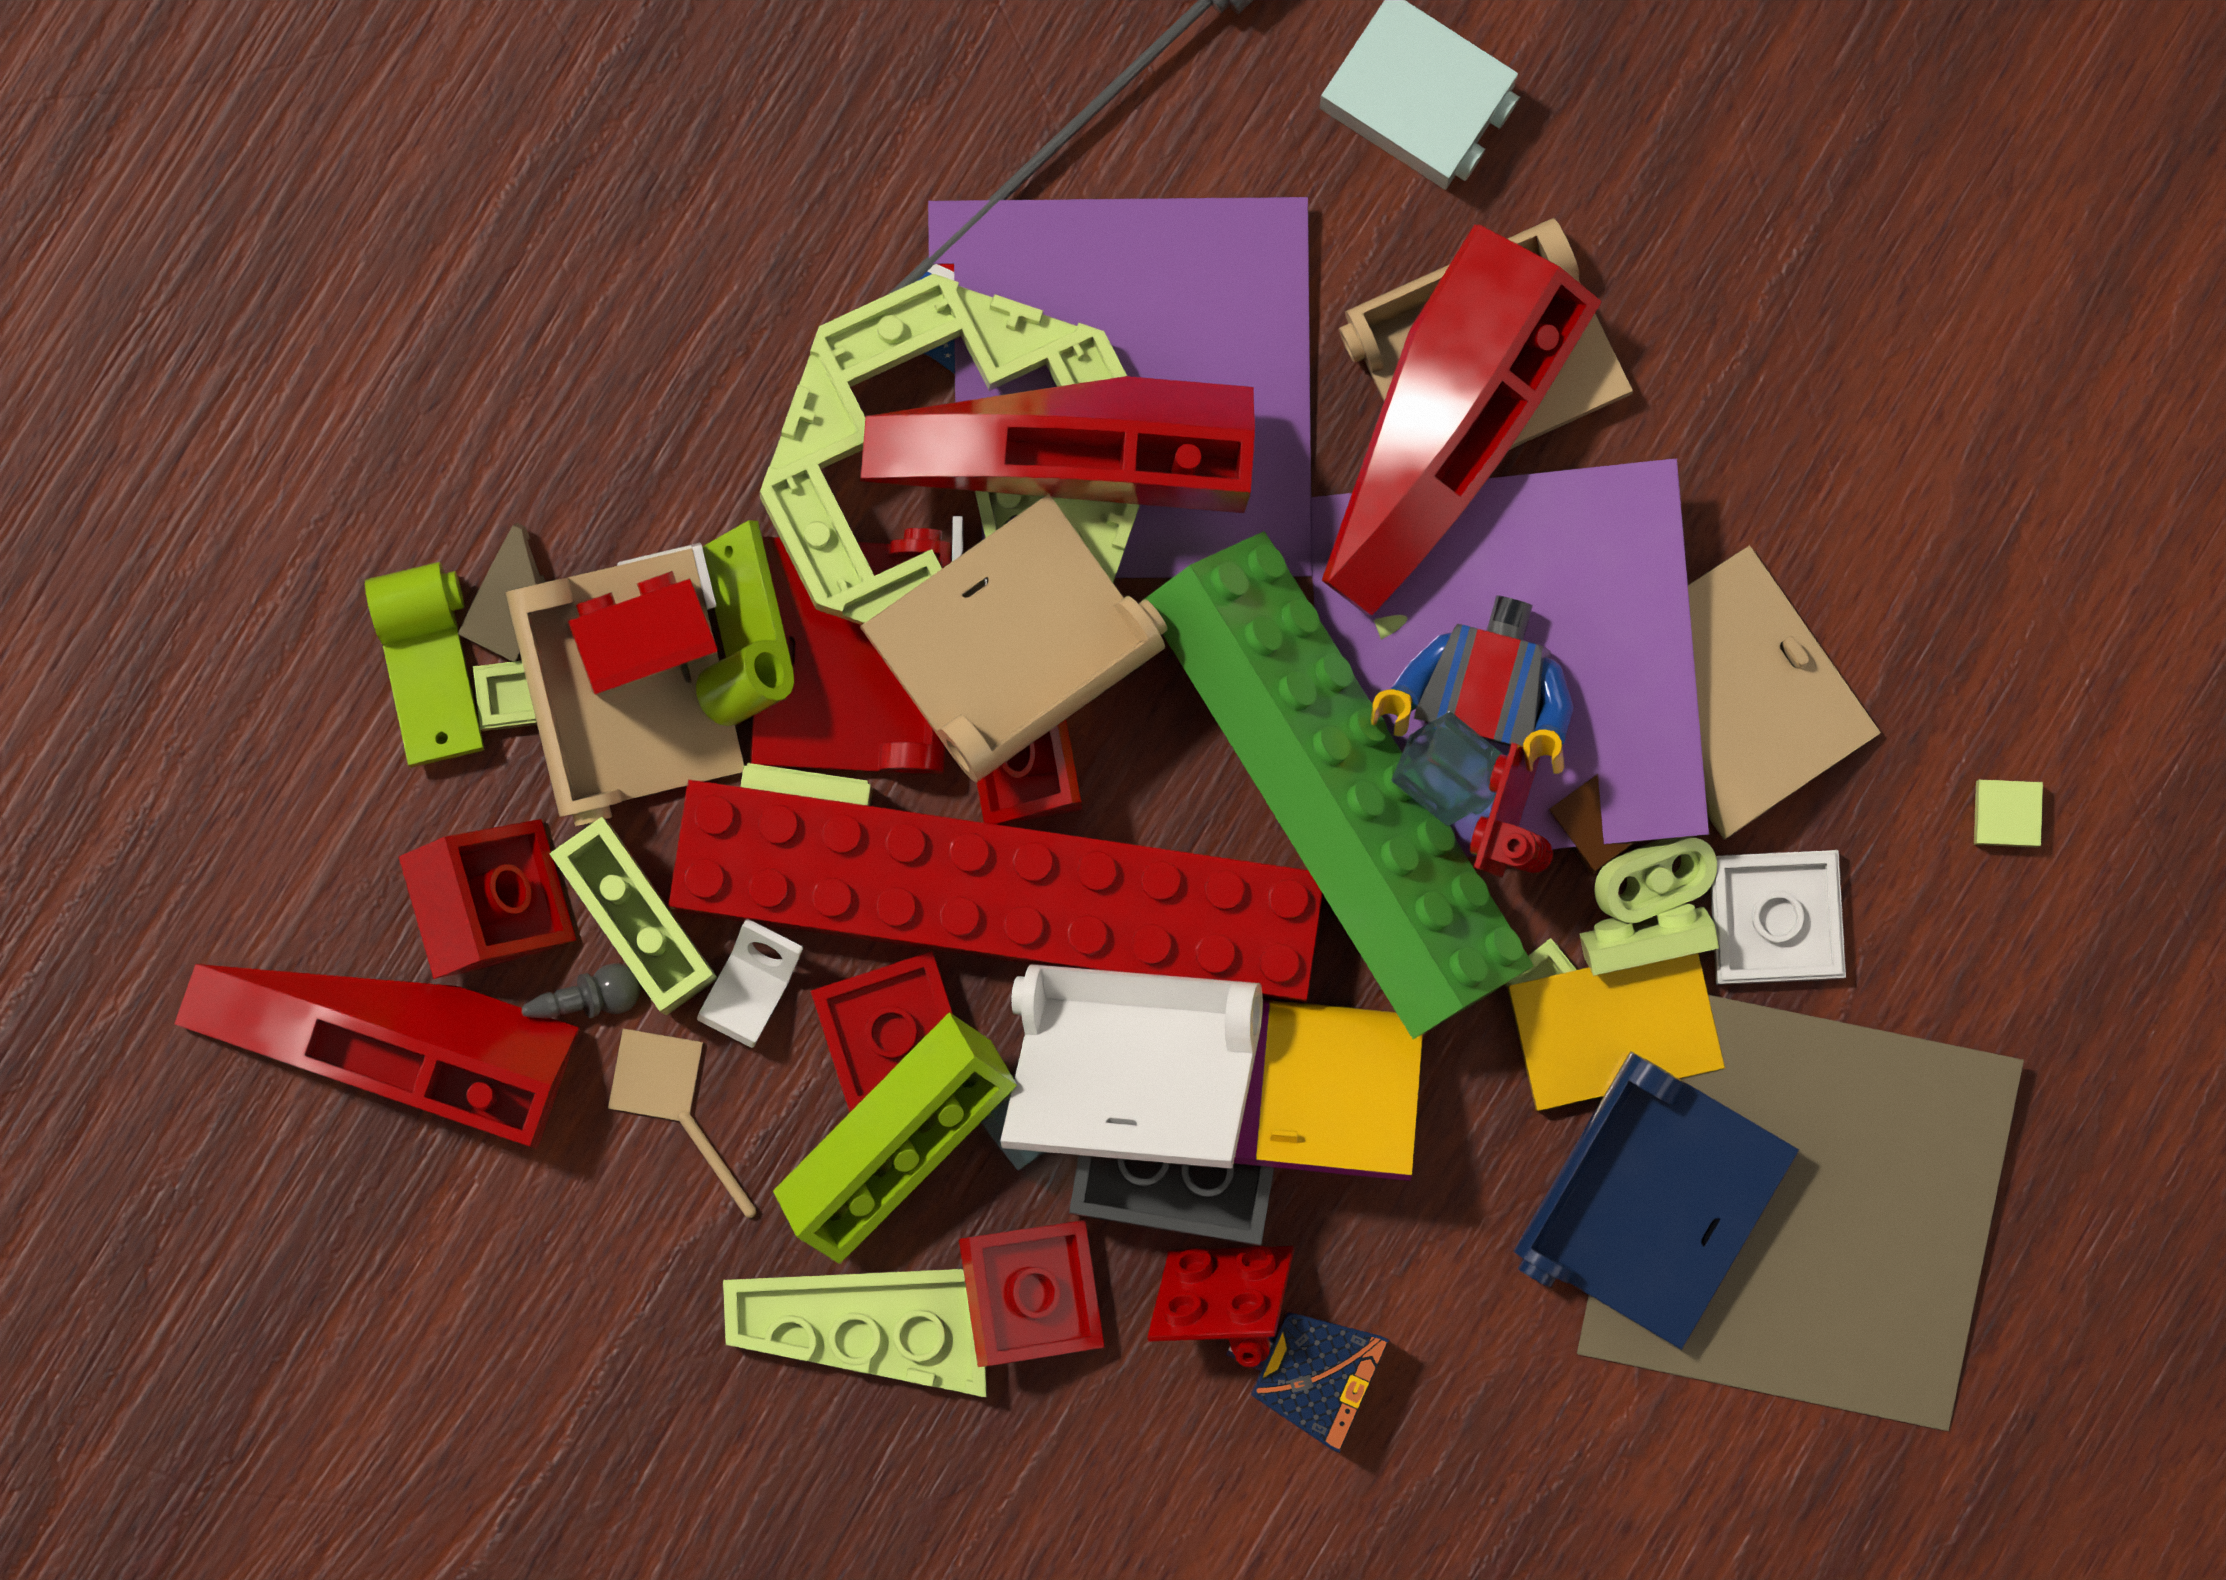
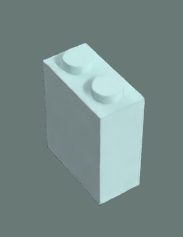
M1384 0L1322 93L1319 109L1446 190L1455 176L1464 181L1467 180L1486 150L1477 142L1490 123L1500 129L1515 108L1520 96L1513 93L1512 90L1518 73L1406 0Z

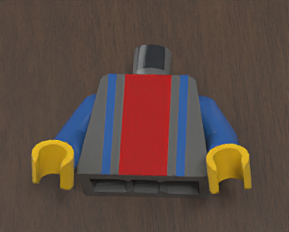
M1496 595L1487 630L1457 624L1452 633L1441 634L1435 638L1405 667L1391 689L1384 690L1376 695L1372 705L1371 724L1375 726L1378 719L1384 714H1394L1398 716L1395 722L1394 735L1398 737L1403 736L1409 728L1411 711L1416 709L1414 719L1424 724L1510 747L1512 742L1523 746L1527 771L1533 770V762L1538 757L1544 755L1552 756L1553 773L1559 774L1565 768L1562 745L1565 743L1574 706L1562 666L1551 659V651L1544 646L1523 641L1533 605Z

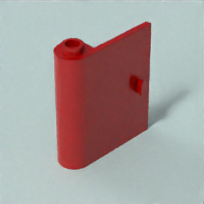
M907 528L904 529V539L892 540L889 544L857 542L874 576L931 549L942 568L952 562V543L942 541V531L937 529ZM762 536L792 663L794 685L791 693L785 699L753 715L751 764L771 767L928 775L944 773L945 745L862 631L861 625L816 610L780 537Z

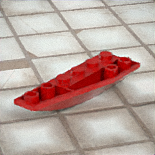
M1474 224L1408 332L1321 581L1366 615L1372 616L1462 514L1502 461L1540 405L1602 303L1600 299L1560 266L1482 225Z
M1124 376L869 415L865 417L860 481L1042 497L1050 494L1054 498L1245 513L1252 485L1255 439L1254 387Z
M195 964L174 1023L180 1027L535 1149L539 1147L580 1030L579 1027L553 1018L525 1017L522 1014L521 1007L460 986Z

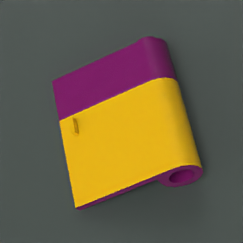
M1263 999L1260 1035L1234 1163L1411 1181L1422 1035L1412 1039L1396 1012Z

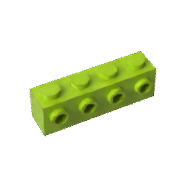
M949 1012L773 1190L797 1238L840 1264L1017 1086L990 1039Z

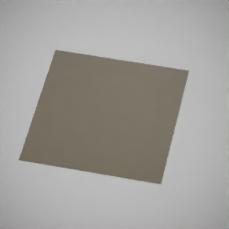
M1708 995L1725 1068L1680 1079L1800 1150L1682 1350L1589 1295L1577 1354L1949 1431L2024 1060Z

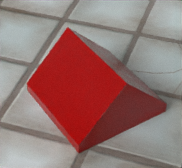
M1066 719L977 782L984 823L1003 825L1082 810Z

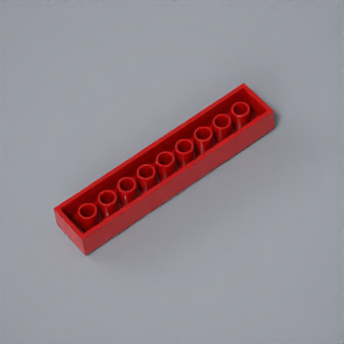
M688 779L668 907L678 913L745 922L746 919H749L760 925L1033 965L1260 983L1264 999L1306 1003L1322 891L1309 870Z

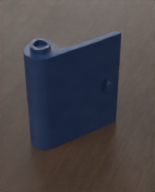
M1630 1051L1513 1251L1523 1258L1518 1269L1549 1288L1552 1287L1556 1279L1568 1284L1571 1283L1682 1350L1800 1149L1649 1060Z

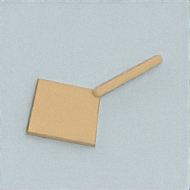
M623 1028L608 1109L680 1121L747 1218H753L757 1212L756 1208L690 1115L703 1042Z

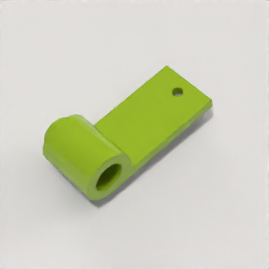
M748 520L702 547L716 602L715 612L726 658L705 668L699 674L696 683V694L700 707L705 714L715 723L727 727L736 725L785 699L791 693L794 685L792 663L759 523Z
M436 562L366 579L365 592L377 637L383 645L408 766L413 768L485 750L454 611L465 608L456 571L445 573L441 562Z

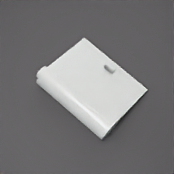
M1029 965L1025 977L1017 976L1015 978L1012 989V1012L1014 1015L1022 1016L1025 1036L1014 1079L1017 1086L1011 1092L1000 1140L1002 1148L1233 1168L1261 1029L1263 996L1260 983Z

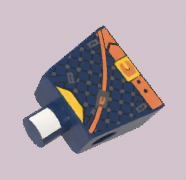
M1287 1312L1277 1335L1269 1337L1271 1347L1268 1357L1253 1367L1260 1370V1373L1250 1395L1328 1448L1340 1453L1389 1339L1380 1335ZM1229 1346L1226 1356H1229L1236 1360V1357L1231 1350V1346Z

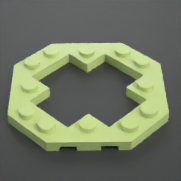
M931 274L819 326L810 350L808 362L783 425L775 454L760 489V499L816 610L863 625L942 569L931 549L874 576L821 471L822 468L863 450L865 416L850 387L960 336L989 391L1044 365L1047 366L1057 387L1127 376L1105 332L1079 322L1076 326L1043 315V310L996 294L990 297L960 287L959 282L936 274ZM1052 497L1114 583L1140 505Z

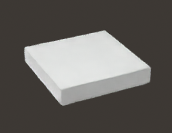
M1838 850L1716 856L1717 873L1710 887L1712 921L1715 924L1719 949L1714 950L1716 985L1846 978Z

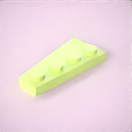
M963 1269L723 1280L726 1345L987 1397L986 1366L978 1367Z

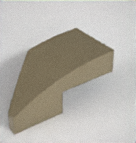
M519 523L512 526L458 633L513 662L519 660L521 655L505 592L546 582L544 575L539 574L527 541L530 539L525 526Z

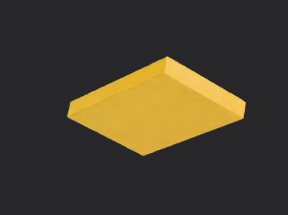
M1698 953L1593 976L1588 967L1507 986L1536 1111L1604 1096L1630 1051L1649 1060L1679 1079L1725 1068Z

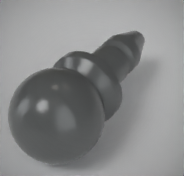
M619 963L607 964L598 969L593 976L588 973L580 974L577 978V986L556 990L554 994L548 992L539 995L522 1007V1014L529 1018L543 1019L556 1017L559 1013L565 1015L581 1011L582 1009L589 1018L598 1016L601 1010L609 1014H621L630 1010L637 1003L641 992V985L628 966Z

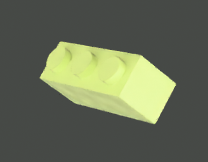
M603 817L549 853L661 1013L668 1015L718 979L610 823Z

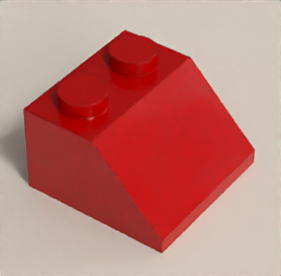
M671 571L636 583L640 596L616 604L611 592L576 604L580 617L567 622L594 695L718 652L690 578L677 583L674 573Z
M542 819L445 836L398 856L433 979L485 969L577 941L554 860L549 854L551 850Z

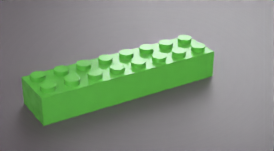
M1265 531L1189 565L1145 598L1163 618L1168 629L1163 633V636L1412 1039L1417 1038L1477 1003L1534 967L1522 946L1520 938L1507 923L1489 894L1486 883L1476 873L1455 839L1451 827L1442 818L1422 786L1417 772L1404 757L1388 731L1383 717L1381 716L1375 726L1371 724L1372 703L1355 678L1350 664L1341 655L1321 623L1316 609L1306 599L1287 568L1283 556L1274 547Z

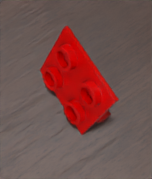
M1512 742L1508 756L1500 754L1495 762L1490 778L1489 790L1496 793L1489 818L1484 816L1479 818L1470 844V853L1477 855L1474 868L1501 878L1504 876L1506 866L1530 873H1539L1548 868L1553 859L1552 845L1545 837L1519 827L1540 757H1538L1533 762V770L1527 771L1523 746Z
M1252 1246L1249 1248L1204 1250L1195 1248L1169 1251L1147 1336L1148 1342L1229 1339L1231 1350L1239 1364L1245 1367L1257 1366L1269 1355L1271 1347L1269 1337H1275L1294 1247Z

